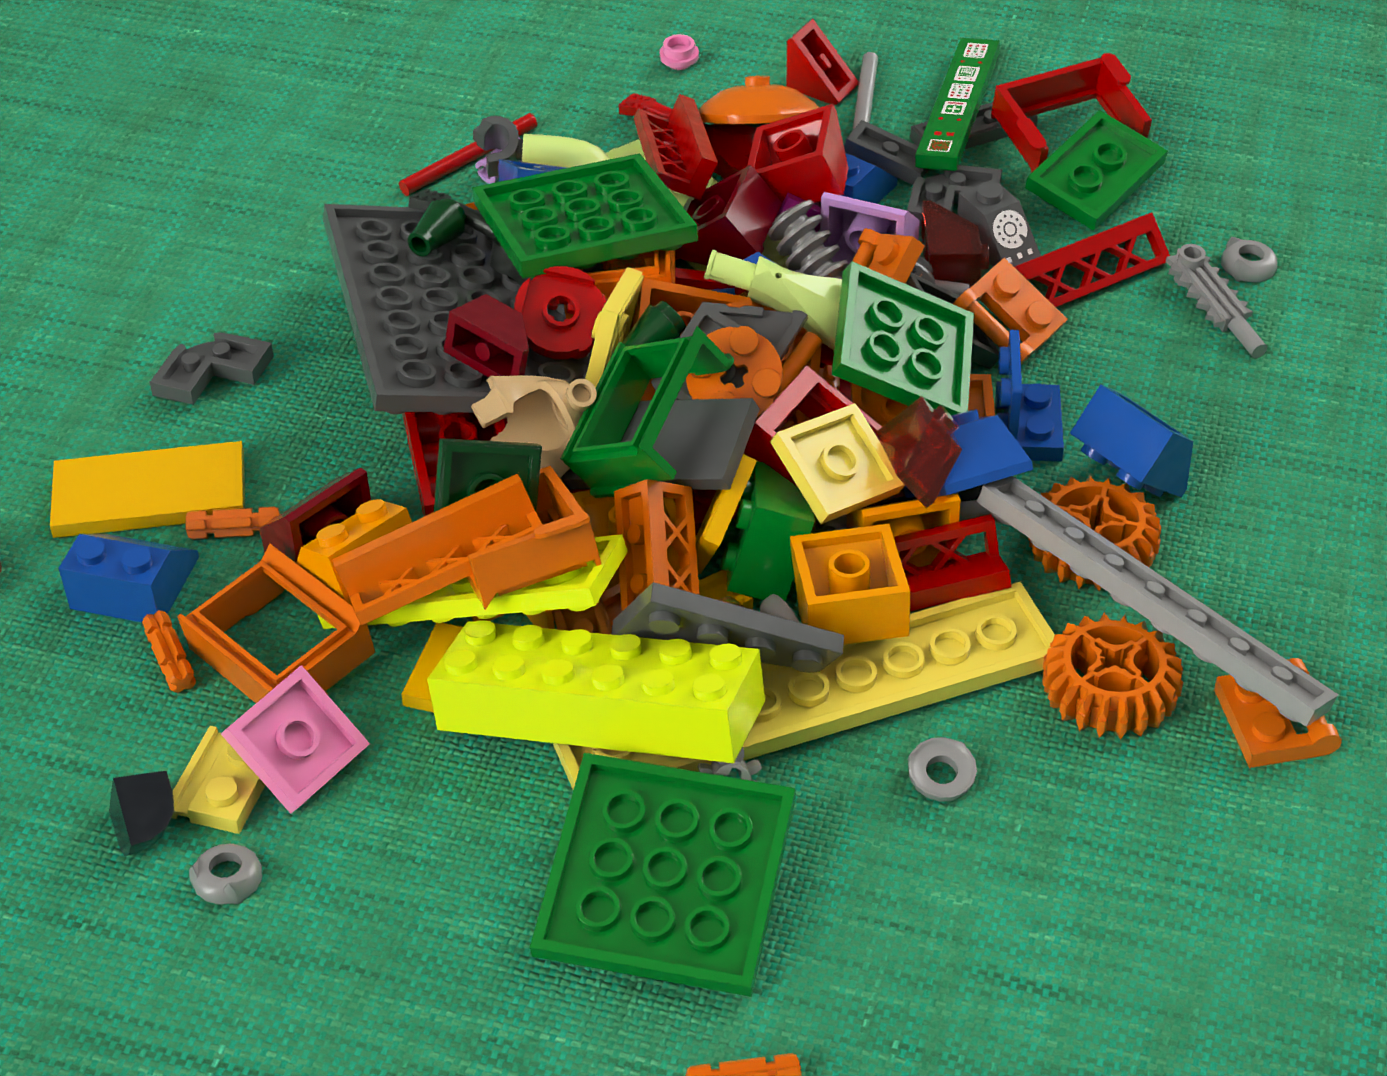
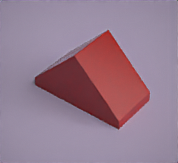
M814 19L809 20L787 40V87L794 88L804 95L828 104L833 103V105H836L859 84L857 78Z

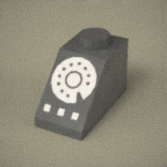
M995 179L959 193L956 234L992 267L1003 258L1013 266H1017L1041 256L1020 201Z

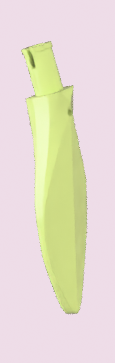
M712 250L704 279H711L748 290L747 297H750L753 302L776 311H803L808 314V319L803 328L808 332L818 335L822 343L834 350L842 279L795 272L783 268L762 256H759L758 263L755 264Z

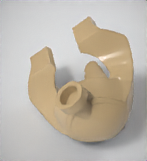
M490 376L486 380L490 386V392L484 399L471 406L483 428L507 417L508 423L504 430L499 432L497 436L492 437L490 441L540 444L542 446L540 469L551 466L559 478H561L570 468L560 458L583 412L596 399L597 392L595 386L586 379H576L568 383L565 380L543 376Z

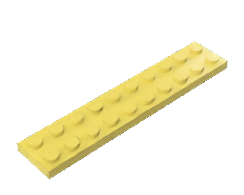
M1020 581L1011 584V588L962 598L910 613L909 636L843 645V654L820 672H801L793 667L761 663L765 702L743 744V760L745 761L1042 671L1044 656L1047 654L1048 649L1052 648L1050 643L1053 641L1055 634ZM553 743L573 790L584 753L699 772V763L709 765L712 763V761Z

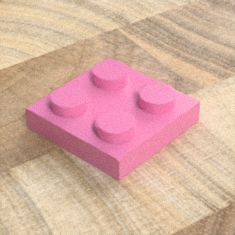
M302 665L221 733L290 814L298 809L370 744Z

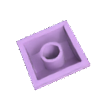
M824 192L821 196V217L823 220L821 221L820 231L830 230L831 235L823 245L828 247L838 244L840 248L831 258L833 262L847 260L848 265L850 264L860 247L858 239L865 228L880 234L913 236L917 240L919 238L920 220L906 210Z

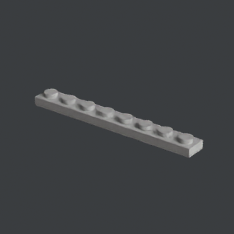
M1010 476L993 481L982 487L977 503L992 512V516L997 521L1010 525L1029 537L1031 543L1038 549L1051 552L1070 565V569L1076 575L1095 582L1108 591L1112 599L1117 603L1131 607L1149 619L1153 627L1158 631L1172 635L1192 649L1199 659L1213 663L1234 677L1236 683L1243 689L1255 692L1271 702L1284 717L1300 722L1307 727L1331 710L1338 697L1337 693L1015 477Z

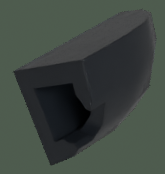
M167 771L113 778L109 813L119 848L124 856L139 853L153 846L163 836L174 813V798Z

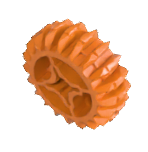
M1089 475L1085 482H1079L1075 478L1070 477L1066 486L1054 483L1051 491L1041 493L1043 497L1149 568L1153 564L1156 554L1159 553L1161 525L1160 518L1156 517L1155 505L1146 503L1144 492L1131 493L1127 483L1120 486L1113 485L1110 476L1104 482L1094 481L1091 475ZM1028 537L1029 547L1032 548L1034 554V561L1042 562L1044 573L1057 572L1060 583L1073 580L1076 581L1078 589L1084 584H1093L1098 592L1101 590L1102 587L1092 580L1076 575L1070 569V565L1051 552L1035 547Z
M1104 612L1099 621L1094 622L1084 615L1079 626L1067 623L1062 634L1054 635V639L1050 643L1052 648H1049L1044 656L1042 684L1044 692L1048 693L1050 707L1060 708L1059 712L1061 713L1062 721L1076 719L1079 732L1087 727L1096 728L1099 738L1106 731H1114L1121 740L1127 730L1142 736L1147 726L1159 728L1164 717H1171L1183 687V681L1181 680L1183 672L1182 659L1176 657L1177 653L1175 652L1174 643L1164 642L1162 632L1158 630L1148 632L1145 620L1134 625L1128 623L1126 615L1119 621L1110 620ZM1077 668L1084 673L1083 677H1080L1076 672ZM1142 673L1149 680V683L1141 677Z

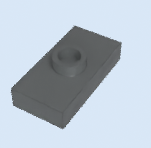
M861 120L846 139L844 145L846 154L871 163L912 185L918 176L923 178L929 170L915 167L917 145L866 121Z

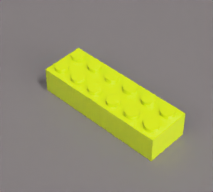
M488 620L467 621L427 678L437 730L726 763L735 762L765 702L760 649L738 647L734 644L713 645L693 643L683 639L641 638L633 634L610 635L590 633L582 629L568 631L541 628L537 625L496 624Z

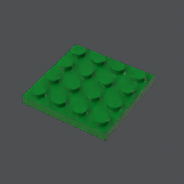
M640 153L472 187L475 206L522 278H534L537 275L546 274L543 270L553 266L588 269L598 262L612 259L630 260L638 257L640 253L659 249L672 251L681 248L683 244L698 241L697 224Z
M584 753L530 944L532 957L752 997L795 805V788Z

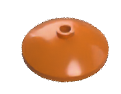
M746 76L745 85L733 86L720 91L702 104L698 111L702 121L706 123L761 124L772 123L819 107L813 100L794 88L770 84V76Z

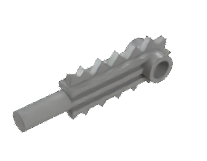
M1186 244L1177 249L1176 255L1168 256L1166 262L1171 266L1168 274L1174 275V281L1178 286L1187 287L1186 297L1195 298L1198 301L1196 308L1207 312L1205 320L1213 321V326L1219 327L1222 332L1227 331L1229 328L1253 358L1261 357L1267 351V345L1247 322V318L1252 316L1253 311L1246 308L1248 302L1238 300V290L1228 288L1229 279L1219 277L1220 268L1209 265L1211 257L1206 256L1205 250L1196 244Z

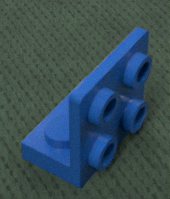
M1010 330L1008 347L999 348L998 372L999 375H1005V378H1001V381L996 382L995 408L1004 409V413H998L997 415L1031 461H1062L1064 443L1060 385L1022 384L1019 330Z

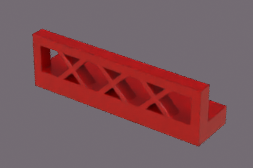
M679 94L668 119L638 108L633 120L646 162L668 189L701 200L718 162L695 100Z
M1151 212L1014 267L1028 281L1036 280L1048 286L1045 297L1055 307H1058L1166 263V258L1170 254L1155 217ZM1145 234L1155 255V258L1147 261L1132 253L1136 239ZM1104 251L1120 258L1113 275L1096 267L1100 254ZM1089 258L1088 263L1083 260ZM1128 262L1135 265L1126 269ZM1069 265L1084 272L1078 289L1060 282L1065 267ZM1054 272L1052 277L1047 275L1049 273ZM1092 277L1099 279L1098 281L1091 283ZM1056 291L1063 293V295L1054 298Z
M991 514L894 537L910 589V611L1012 587L1010 571L999 555L996 525ZM983 532L985 552L965 556L956 550L966 536ZM932 545L940 550L930 565L917 567L908 561L918 547Z

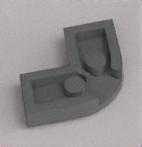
M959 165L955 171L944 170L943 174L934 175L927 179L918 176L913 184L907 211L920 220L919 226L923 228L948 230L953 206L958 204L959 193L992 179L1001 184L1002 169Z
M214 333L215 341L198 344L189 349H186L184 344L181 343L170 353L151 379L152 395L194 405L213 376L255 385L274 357L272 343L228 333Z

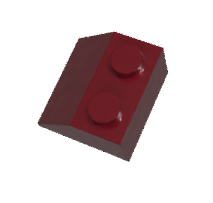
M751 165L705 189L701 200L693 197L688 198L683 208L697 224L698 241L683 244L681 248L676 249L675 258L707 266L712 250L742 260L756 252L762 254L765 239L770 228L773 226L772 223L783 202Z
M360 467L332 480L260 527L264 553L269 543H271L296 563L300 548L316 539V535L321 529L345 521L356 514V509L361 504L371 500L367 471Z

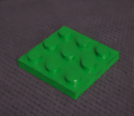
M851 261L842 275L832 375L950 423L949 416L968 411L974 313Z

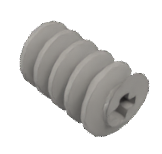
M812 200L793 206L774 220L768 235L772 241H781L776 248L781 256L790 255L785 263L789 270H799V273L842 279L840 273L846 268L848 262L847 260L832 261L831 258L840 248L838 244L824 247L823 243L831 235L830 230L815 231L814 228L823 220L821 215L806 216V213L814 205Z

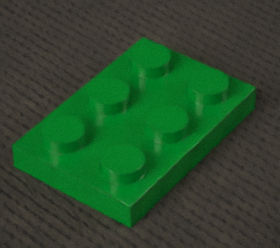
M1099 110L1027 177L1025 189L1094 231L1165 163L1168 150Z

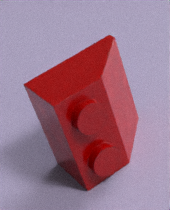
M833 103L756 127L747 166L751 165L782 202L787 193H791L806 201L812 200L813 203L821 201V196L824 192L836 195L844 194L849 167L838 115Z

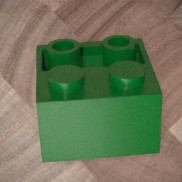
M757 461L738 503L739 508L736 517L731 519L720 544L725 546L720 569L727 571V591L761 600L775 594L786 601L794 579L790 536L810 534L815 522L814 513L796 485L766 463Z

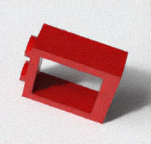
M806 366L756 420L744 452L751 458L766 463L796 485L772 446L771 440L798 409L809 419H814L854 403L810 367ZM860 409L883 448L888 452L897 439Z

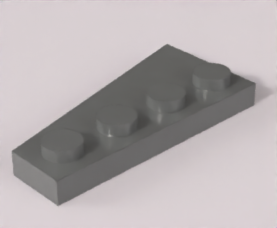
M652 582L613 620L611 635L633 634L641 638L662 640L683 639L688 642L713 645L734 644L738 647L760 649L761 663L793 667L798 671L808 673L820 672L841 656L844 644V635L655 582Z

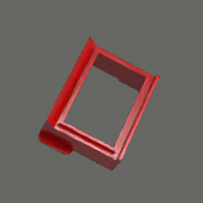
M1105 53L1101 58L997 85L991 111V118H996L1031 168V172L1048 158L1049 148L1046 145L1045 138L1033 121L1027 117L1096 98L1109 116L1148 138L1152 123L1150 116L1126 86L1131 81V75L1112 53Z

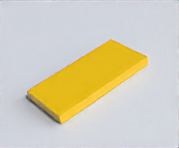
M242 441L54 461L50 529L53 538L185 524L186 514L190 511L207 510V515H213V510L245 508L244 449Z

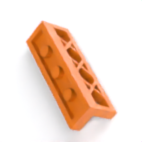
M516 474L332 559L349 595L354 613L362 626L473 574L468 555L532 534L535 528L543 524L531 503L522 480Z
M646 479L614 491L617 535H623L628 550L619 566L622 611L652 582L700 595L692 487ZM663 497L675 499L677 519L674 523L664 513ZM670 544L679 555L680 569L675 572L667 559V548Z

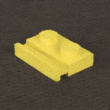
M209 726L173 789L174 813L171 818L176 819L178 815L189 817L190 822L240 834L265 784L225 740L221 733L218 732L217 727Z

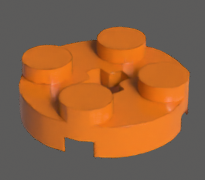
M748 326L725 327L707 335L708 338L724 354L729 353L732 355L734 366L737 368L744 366L748 373L743 375L744 385L736 388L732 382L725 385L722 383L721 378L726 375V371L698 376L694 373H688L686 384L691 399L753 398L760 408L757 420L777 399L781 390L783 369L778 352L767 338L756 333L754 329Z

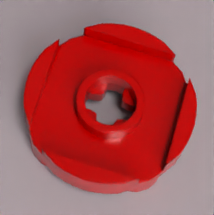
M553 266L544 269L543 272L546 274L537 275L532 280L528 278L519 288L515 298L514 309L523 315L528 347L548 358H583L590 353L594 345L595 339L591 338L593 327L599 312L602 311L607 300L604 294L602 296L601 291L595 286V281L587 273L579 269L567 266ZM559 304L567 305V312L572 314L573 317L565 319L563 322L556 321L554 316L548 314V310H556Z

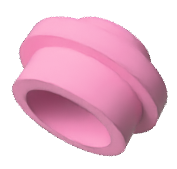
M677 34L667 37L660 49L661 62L675 70L686 69L699 59V49L695 45L694 40L687 35Z

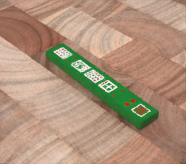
M960 39L916 151L915 167L948 171L958 169L1000 53V40Z

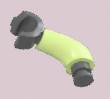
M502 116L486 117L473 130V140L477 142L478 147L485 151L490 149L502 150L497 153L486 154L488 177L499 176V159L522 160V162L567 168L610 159L601 148L587 141L574 138L524 134L523 139H519L515 124Z

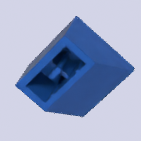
M1100 385L1070 432L1071 435L1084 443L1081 451L1102 465L1108 463L1119 471L1116 476L1138 490H1141L1143 487L1158 497H1161L1164 492H1168L1182 498L1188 485L1193 441L1124 394Z

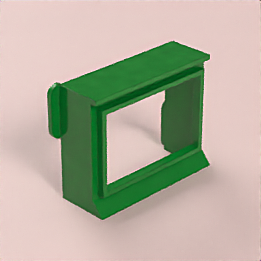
M696 326L692 336L632 346H625L622 342H619L596 386L597 396L594 403L583 412L560 459L591 488L590 494L594 498L614 497V491L646 479L655 481L674 480L677 471L653 448V445L688 373H694L698 376L724 372L733 365L734 358L729 353L724 354L698 326ZM662 377L632 441L620 442L650 380Z

